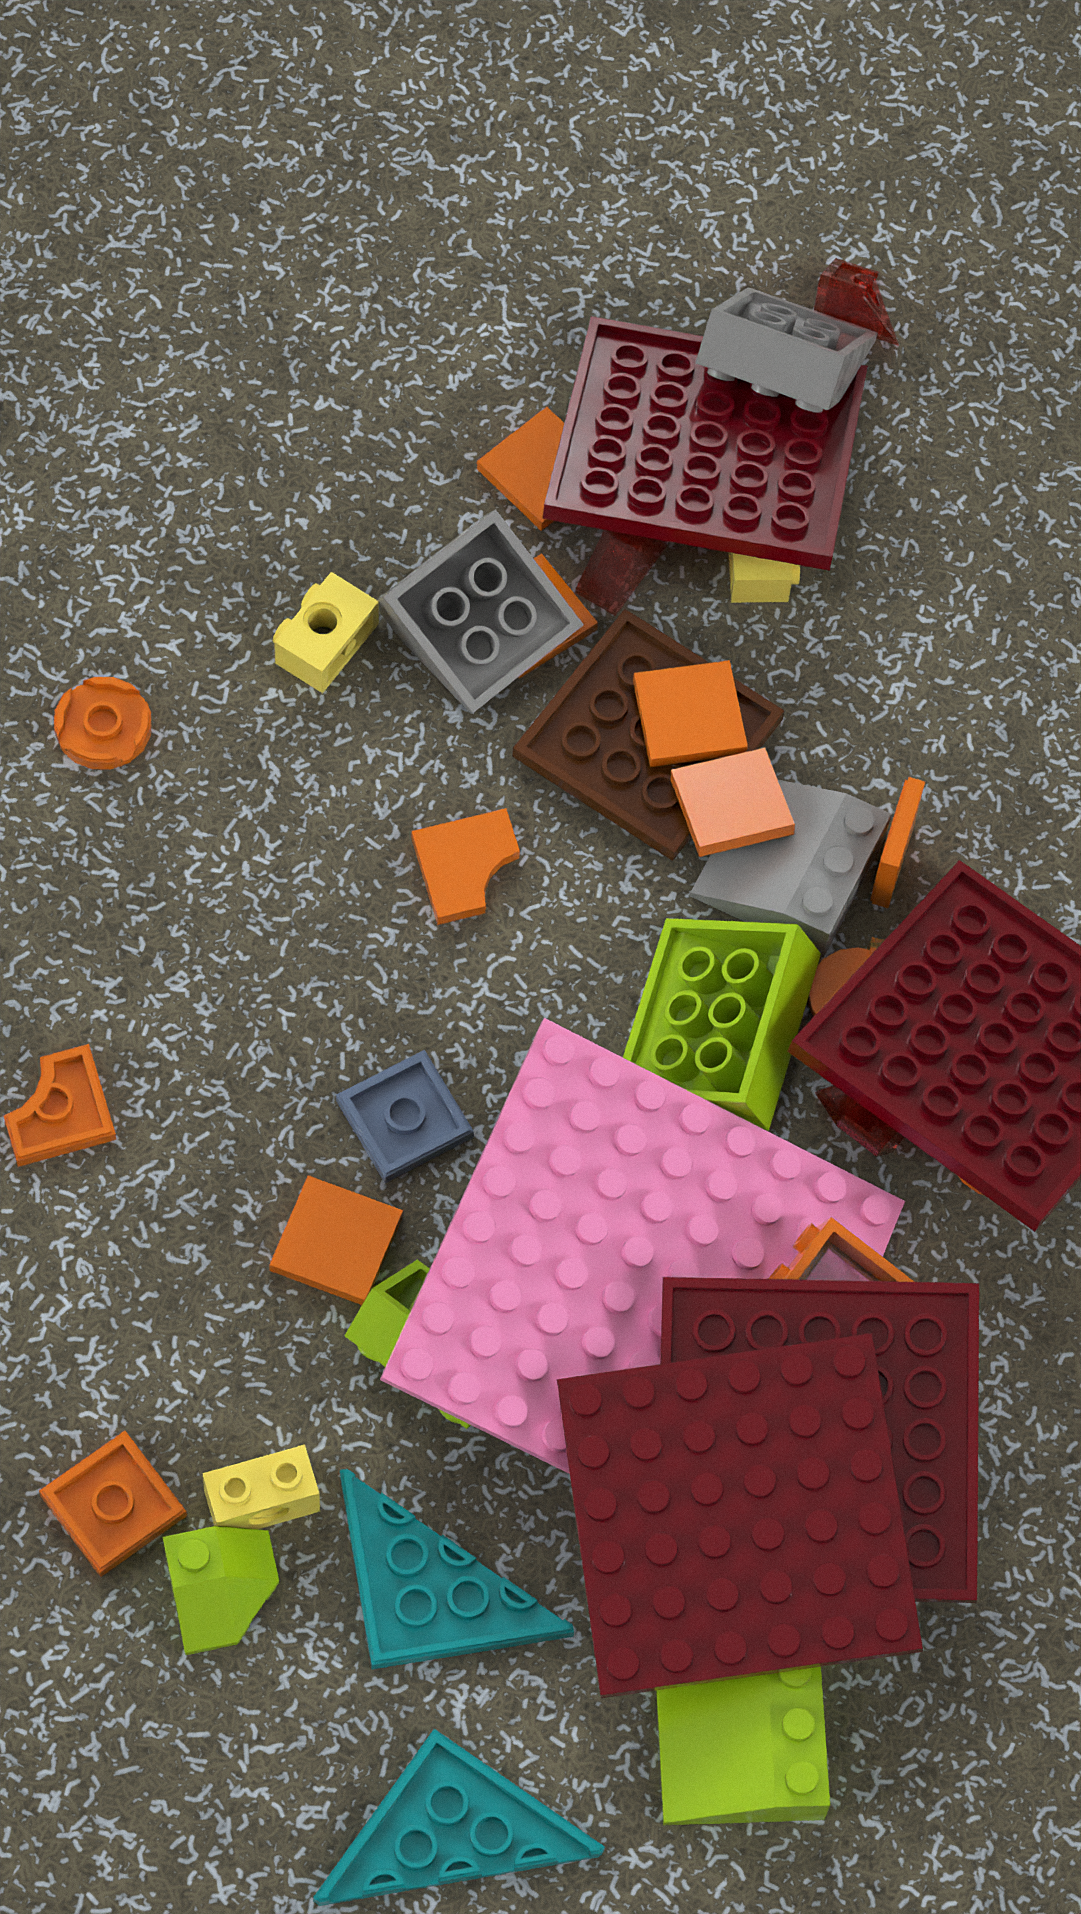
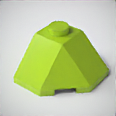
M212 1526L163 1537L165 1557L185 1655L237 1645L250 1627V1623L279 1584L269 1530Z

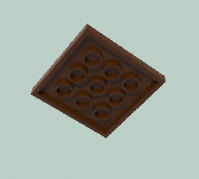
M624 609L513 747L512 757L673 861L692 836L671 782V770L715 759L650 767L633 676L634 673L709 662ZM734 679L748 745L747 752L760 749L783 720L785 710Z

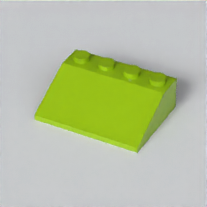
M666 918L623 1058L769 1131L791 1058V1054L787 1051L791 1041L798 1034L821 953L798 924Z
M821 1667L656 1690L663 1825L825 1820L830 1807Z

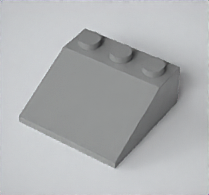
M748 287L711 309L696 364L708 367L707 373L715 378L734 381L736 377L752 383L751 388L755 392L771 397H777L780 393L796 399L795 404L798 407L820 413L823 409L829 410L840 402L875 343L878 333Z
M496 509L476 521L377 599L379 601V612L401 641L470 714L478 710L584 625Z
M778 780L795 823L794 835L711 854L690 892V897L744 922L798 924L821 953L820 957L824 958L886 838L891 813L847 793Z

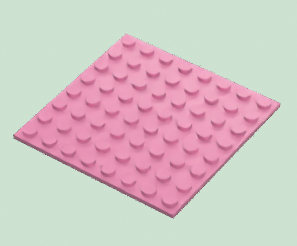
M544 1018L380 1380L570 1474L557 1379L660 1364L663 1277L768 1279L781 1263L788 1267L799 1252L793 1248V1245L810 1223L818 1227L830 1217L834 1218L883 1257L905 1201ZM830 1250L826 1251L806 1279L868 1281Z

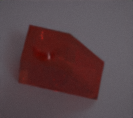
M604 530L580 578L575 593L616 616L666 549L668 541Z

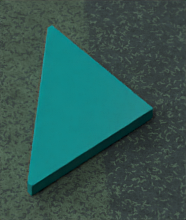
M340 1470L341 1487L371 1669L574 1636L573 1624L566 1619L562 1620L540 1605L537 1599L505 1577L501 1578L456 1543L444 1535L440 1536L417 1520L414 1514L359 1480L356 1474L350 1470Z
M433 1729L314 1895L313 1902L323 1906L598 1858L604 1852L605 1846L439 1731Z

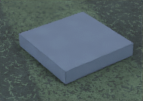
M425 1050L336 1094V1102L384 1183L474 1138L472 1127Z

